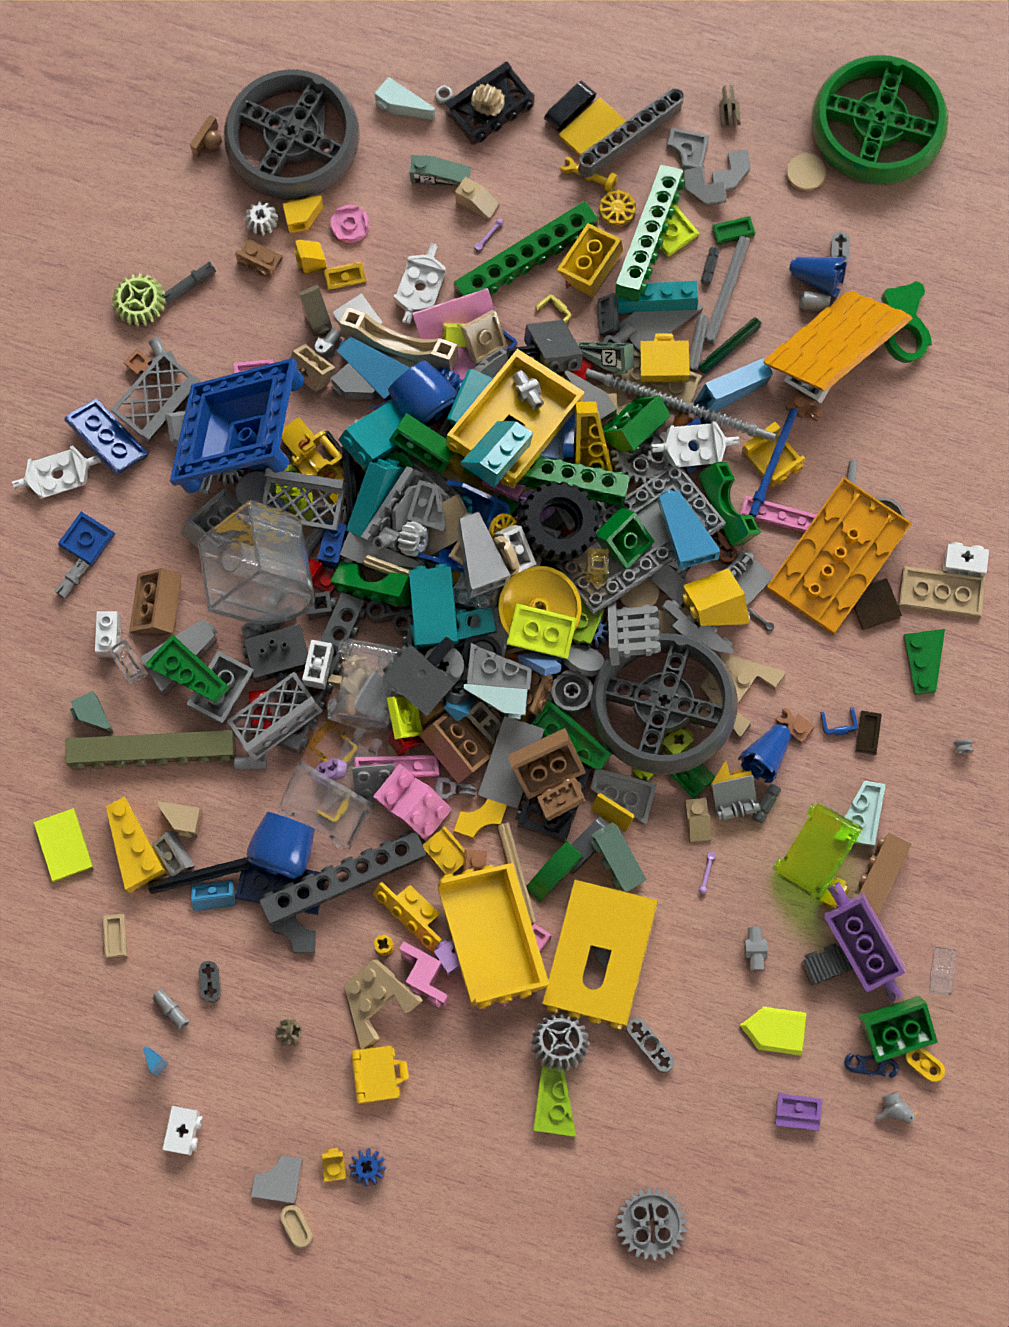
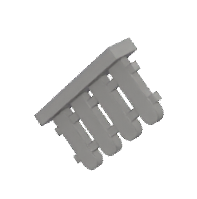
M616 601L608 605L611 666L620 665L619 656H625V658H630V655L641 654L652 656L653 653L661 651L660 642L657 641L660 639V631L657 630L659 628V619L655 618L659 615L656 606H649L648 604L643 605L644 607L628 608L627 606L617 609Z

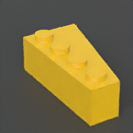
M596 401L576 402L574 464L579 463L586 467L602 468L605 471L613 472Z
M125 796L106 806L124 887L130 894L165 875L167 872Z

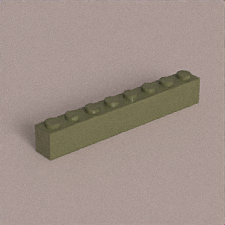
M233 730L65 738V763L72 767V770H83L87 766H92L93 769H104L107 765H113L114 768H124L127 764H134L135 767H145L147 763L166 766L168 762L186 765L189 764V761L207 764L209 760L227 763L230 762V759H235L236 757L235 734Z

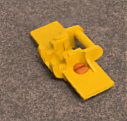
M300 417L283 428L281 440L294 454L290 460L302 474L344 481L343 469L340 466L342 454L329 441L324 430L314 435ZM320 442L334 458L332 461L329 462L327 459H324L317 451L316 447L320 445ZM332 493L328 497L335 504L338 501L339 494Z

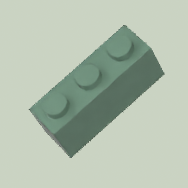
M612 822L591 834L593 839L591 844L597 854L601 853L603 857L601 863L607 872L610 870L613 878H611V881L616 889L620 888L623 892H628L647 880L616 824Z

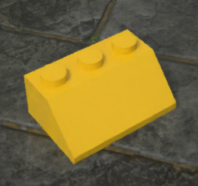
M587 223L557 268V272L575 289L593 297L623 253L622 239Z

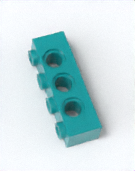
M487 604L475 606V610L469 612L466 609L457 610L456 619L459 624L458 640L462 641L477 635L497 633L492 607H487ZM473 616L479 619V625L474 628L468 626V620ZM414 624L410 625V629H411V633H412V638H413V642H414V647H415V649H417V650H423V649H427V648H432V647H421V648H417V647H416V644H415V633H414Z

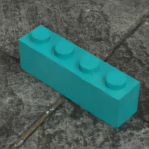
M697 280L647 283L646 292L640 296L638 302L617 297L618 314L697 310Z

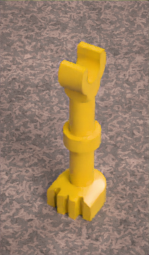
M565 157V163L569 164V166L561 165V172L580 175L578 166L573 162V159ZM611 172L608 178L594 174L591 177H585V180H592L604 185V190L611 192L617 184L618 175Z

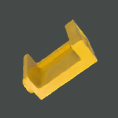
M773 422L764 429L777 434L774 442L755 435L743 444L742 452L762 476L765 474L780 436V426L776 422ZM787 441L769 483L771 487L776 484H783L788 479V475L791 473L796 474L804 467L805 457L803 455L800 457Z

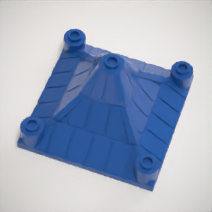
M291 358L191 385L170 482L174 486L180 485L187 493H194L201 488V478L237 469L265 471L266 468L271 469L274 473H279L287 468L289 459L280 449L283 425L290 392L299 390L304 383V377L298 371L295 359Z

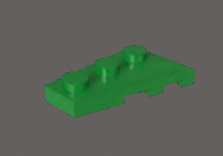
M945 629L908 633L903 636L914 695L936 692Z

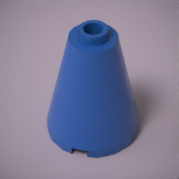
M796 257L795 260L791 261L789 271L792 272L793 277L830 296L836 297L840 292V289L837 287L840 283H843L847 262H844L846 260L844 257Z
M774 725L740 754L738 761H742L740 765L745 769V772L751 770L755 779L758 780L761 777L766 779L765 783H771L777 776L791 740L790 730L784 725Z

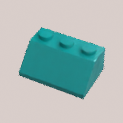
M473 369L467 370L447 418L453 426H455L493 378Z
M497 421L462 460L460 465L495 487L530 447L533 432L517 421Z

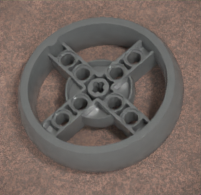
M298 69L271 72L248 84L233 101L224 125L226 154L237 174L248 185L259 192L281 199L307 198L317 195L336 184L353 163L358 150L360 136L357 114L346 94L329 79L310 71ZM288 92L303 93L295 106H284L274 112L258 105L278 94ZM325 101L333 105L343 119L345 135L342 145L321 135L320 126L315 117ZM242 124L263 133V141L268 152L258 168H255L246 160L240 149L239 133ZM307 141H313V142L310 143V144H306V143H305V142H307ZM310 156L326 164L319 170L304 176L280 177L288 163L300 162ZM271 164H276L275 167H269Z
M660 633V639L657 641L660 642L661 651L658 653H668L663 672L647 677L640 684L616 678L617 674L629 663L646 656V654L630 655V658L619 656L620 665L611 666L609 657L599 670L593 685L591 714L600 739L620 761L643 772L675 774L702 765L723 747L736 721L738 697L736 686L728 667L712 649L684 635ZM689 658L704 666L714 677L721 692L722 706L695 699L691 687L683 679ZM677 662L681 666L679 668H673L670 665L672 663ZM668 681H672L675 683V685L673 687H667L665 686V683ZM626 689L629 693L627 695H620L619 691ZM641 695H647L649 699L642 701L639 699V697ZM607 701L633 707L636 718L645 727L639 750L622 740L613 729L608 718ZM663 701H667V704L665 706H661V703H663ZM684 705L688 706L690 709L686 712L680 711L679 708ZM702 711H707L710 713V715L708 717H702L699 713ZM661 719L663 724L655 725L653 721ZM688 722L714 729L706 740L688 751L672 755H659L665 735L682 729ZM651 738H655L658 741L654 745L647 743Z

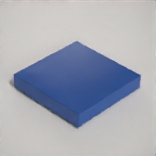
M81 511L58 542V545L85 563L93 566L115 533Z

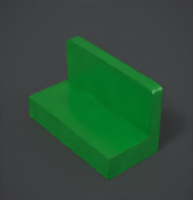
M704 764L685 772L669 774L693 799L698 797L715 779V776Z

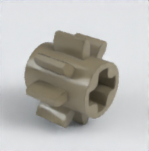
M295 1019L281 1020V1026L276 1027L275 1030L276 1039L282 1042V1046L296 1045V1039L301 1038L302 1035L301 1026L296 1023Z

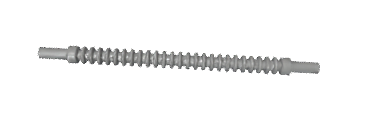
M588 368L585 374L587 377L604 382L606 386L613 385V388L618 387V390L623 389L624 392L628 390L629 394L634 392L635 396L639 394L640 398L643 396L660 395L667 407L671 405L672 409L676 407L678 411L682 409L683 413L688 411V414L693 413V416L699 415V418L704 417V420H707V418L710 419V422L714 420L716 423L719 422L721 426L725 424L726 428L731 426L732 430L736 428L737 431L742 430V433L747 432L749 436L754 437L756 435L773 442L775 441L777 434L758 428V425L753 423L749 425L748 421L743 423L742 419L738 421L737 418L732 419V416L726 417V414L721 415V412H718V414L715 410L711 412L710 408L706 410L704 406L700 408L699 404L694 406L693 402L689 404L688 401L683 402V399L678 400V397L672 398V395L667 396V393L664 395L661 391L657 393L656 389L651 391L650 387L646 389L645 386L640 387V384L635 385V382L630 383L629 380L625 382L624 378L620 380L618 376L615 378L610 373L603 374Z

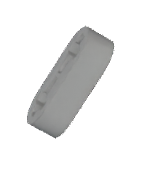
M837 232L831 240L830 257H838V254H841V257L846 258L844 262H847L848 265L850 239L845 232ZM838 239H842L843 244L841 248H839Z

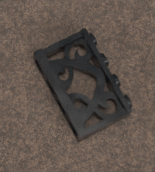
M506 61L445 102V113L453 119L472 145H475L476 143L483 142L492 132L499 131L507 122L514 121L523 111L530 110L535 103V95L527 88ZM509 78L515 86L508 88L506 80ZM480 84L485 86L489 84L491 87H497V90H502L501 94L505 96L504 106L496 116L491 114L487 116L473 109L474 106L471 105L472 94ZM514 91L522 93L523 98L517 102H514L513 99L518 98V95H509V93ZM459 111L467 115L465 121L458 114ZM472 118H475L474 126L478 123H481L482 126L472 130L469 127V122Z
M582 762L586 773L575 779L581 783V791L583 793L592 767ZM524 792L522 801H525L523 809H518L515 820L518 821V827L565 843L577 809L560 829L559 833L542 827L544 826L543 820L539 823L529 821L528 814L531 810L537 811V815L534 818L540 817L543 810L537 798L540 795L535 796L537 803L531 804L532 798L528 800ZM556 819L550 820L554 824L557 822Z

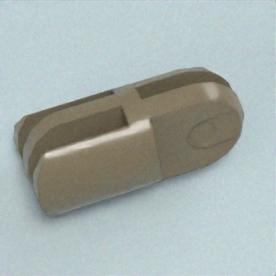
M725 85L722 87L723 101L720 103L721 126L725 127L724 111H728L729 126H733L732 111L736 110L737 125H741L739 102L735 100L734 86L730 85L731 99L727 100Z

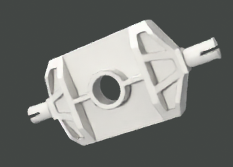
M433 243L430 244L426 255L408 256V263L397 293L394 294V301L405 310L402 320L404 324L410 325L413 317L412 313L432 307L435 304L446 274V267L434 257L438 248L436 244H434V247ZM423 283L426 288L418 291L415 289V286Z
M716 422L679 427L672 425L666 432L664 442L662 444H651L650 449L652 450L650 451L651 453H665L673 467L708 465L721 462L725 448L729 445H739V437L726 438ZM689 441H694L697 444V451L689 449Z
M72 445L70 450L35 461L28 459L26 477L12 481L15 490L27 486L42 499L86 485L89 466L101 463V459L98 455L88 459L84 458ZM57 470L63 471V476L59 479L53 478V474Z

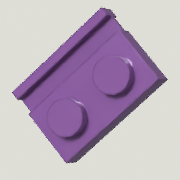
M779 1093L775 1126L819 1131L822 1099Z

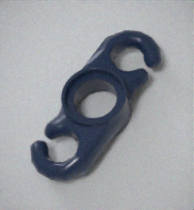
M853 1053L848 1054L844 1060L845 1067L850 1072L869 1076L881 1075L885 1077L887 1072L884 1067L886 1064H891L893 1071L889 1073V1077L893 1078L899 1070L898 1064L893 1059H887L877 1063L876 1071H868L865 1064L869 1059L875 1060L873 1055L862 1056L857 1054L856 1059L859 1064L856 1067L850 1065V1060L854 1057Z

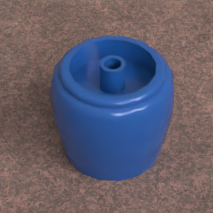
M426 360L408 369L388 388V392L402 417L407 413L427 427H431L451 411L457 396V392L451 383Z
M267 811L248 845V862L264 870L266 869V872L278 875L279 873L287 878L296 880L304 874L307 867L315 828Z

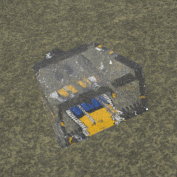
M126 639L108 649V652L130 685L135 684L148 675ZM127 652L124 656L119 657L121 653Z

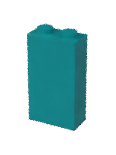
M391 400L347 427L338 441L353 456L356 462L366 470L369 462L383 459L401 448L389 439L403 417L394 401Z
M387 458V460L378 459V461L369 462L346 531L361 537L403 473L405 467L399 465V461Z
M447 564L434 565L435 568L426 569V566L414 567V570L409 571L415 644L417 648L438 646L445 637H449L455 644H459L453 574L451 566L447 567Z

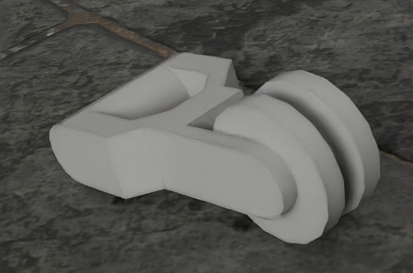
M437 777L435 792L443 800H449L453 795H457L458 787L462 789V791H459V794L467 797H475L476 793L473 791H476L477 788L471 784H458L452 782L449 778ZM444 784L451 785V790L447 795L443 794Z

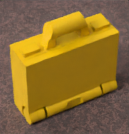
M672 333L656 334L654 341H640V382H689V341H675Z
M392 1045L351 1051L357 1104L399 1099L400 1088L397 1087V1084L409 1079L408 1066L406 1061L394 1059L396 1057L395 1048ZM395 1065H399L400 1078L396 1079Z

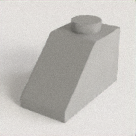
M349 363L331 378V388L338 396L342 395L348 400H375L377 398L376 390Z

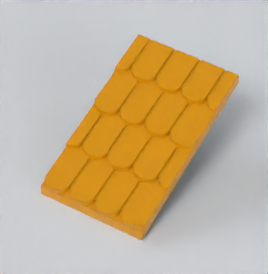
M847 291L830 307H826L807 326L802 327L786 343L783 342L763 363L768 367L825 392L913 318L902 310L889 307L887 304L862 296L855 291Z
M843 477L766 589L834 635L910 528L912 522Z

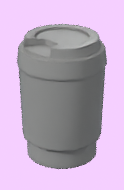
M804 291L800 295L799 308L804 311H823L830 305V295Z

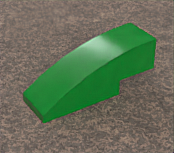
M566 841L527 884V889L541 902L584 856L569 841Z

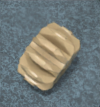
M480 84L473 91L471 105L475 107L474 110L480 111L481 114L496 116L504 106L505 96L495 86L491 87L489 84L486 86Z

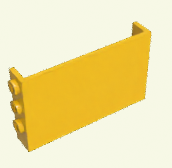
M513 863L496 867L494 865H487L479 871L469 869L457 876L447 874L442 876L436 885L472 1008L479 1006V1009L487 1008L492 1005L491 1003L497 1001L500 1004L507 1003L517 996L520 999L532 996L533 992L545 990L549 985Z

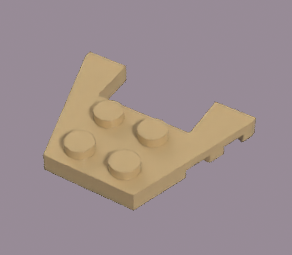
M727 654L721 656L734 680L738 703L756 678H759L775 689L786 674L783 670ZM709 673L701 684L700 689L709 701L713 700L715 704L722 706L719 686L711 673ZM737 713L733 730L737 737L741 738L751 724V721Z
M377 959L371 960L344 985L361 1049L370 1048L380 1039L369 1019L390 1000L396 997L405 1013L411 1012L423 1001L418 995H414L406 984L398 981L395 975Z

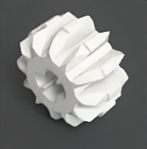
M259 201L258 206L251 204L252 210L246 209L245 223H247L248 230H253L255 235L261 232V235L264 236L265 231L271 233L272 228H276L278 215L275 208L270 207L268 202L262 205Z
M407 522L406 525L402 526V531L399 532L400 538L397 541L400 543L398 548L401 549V553L415 557L419 553H425V548L428 546V540L430 539L428 537L429 530L425 525L417 522Z

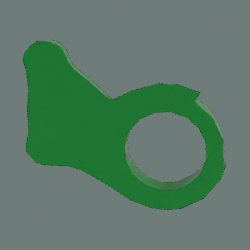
M918 281L904 286L887 288L881 296L884 304L894 309L902 310L913 318L902 328H906L914 335L917 343L915 353H908L902 350L896 342L895 334L884 342L888 353L895 360L902 363L918 360L926 353L927 347L932 345L929 330L916 315L920 299L925 294L923 284Z

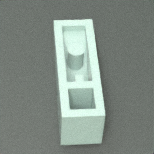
M390 77L374 93L376 105L381 110H387L392 114L429 120L435 119V108Z
M464 684L466 691L500 712L508 714V718L521 719V716H526L527 689Z

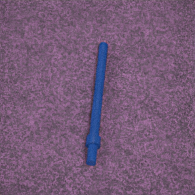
M790 408L759 489L755 491L752 500L754 502L749 512V515H753V517L757 516L761 504H764L767 497L765 493L798 412L795 408Z

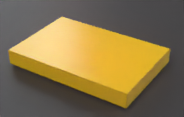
M599 98L559 134V138L580 156L625 123L626 120L603 99Z

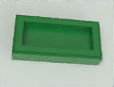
M750 216L712 225L717 245L737 241L741 236L747 238L755 236Z

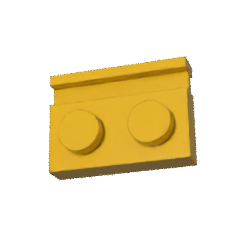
M445 826L422 844L425 852L445 875L455 874L463 867L464 848Z

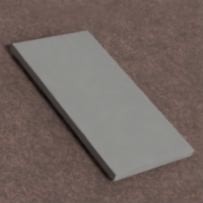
M670 466L628 494L625 498L624 507L612 505L599 514L596 521L599 522L600 529L620 508L634 511L655 542L628 569L623 568L608 555L596 539L579 558H574L572 562L565 563L562 561L561 564L553 563L558 571L565 574L574 583L581 601L593 616L676 560L658 505L659 495L663 492L679 490L710 536L726 526V522L681 467ZM573 531L563 539L571 538L574 535L575 531Z

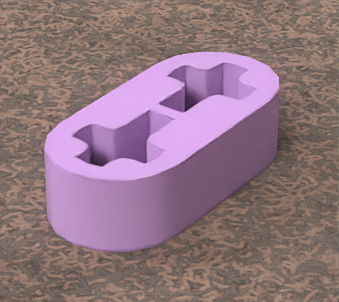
M336 758L320 763L314 771V779L323 784L339 780L345 775L347 764Z

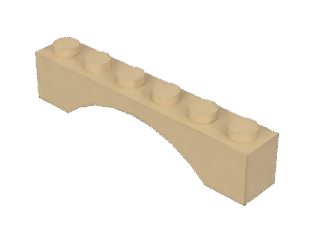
M351 308L346 309L339 322L341 337L348 339L351 336L368 346L418 363L426 360L436 369L448 367L452 371L458 360V347L455 343L440 338L418 339L399 334L379 324L366 313Z

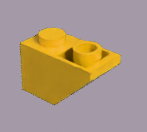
M309 196L306 199L290 200L283 204L289 233L308 230L324 208L321 196Z
M295 241L297 248L293 250L299 269L303 268L304 275L327 268L319 242Z

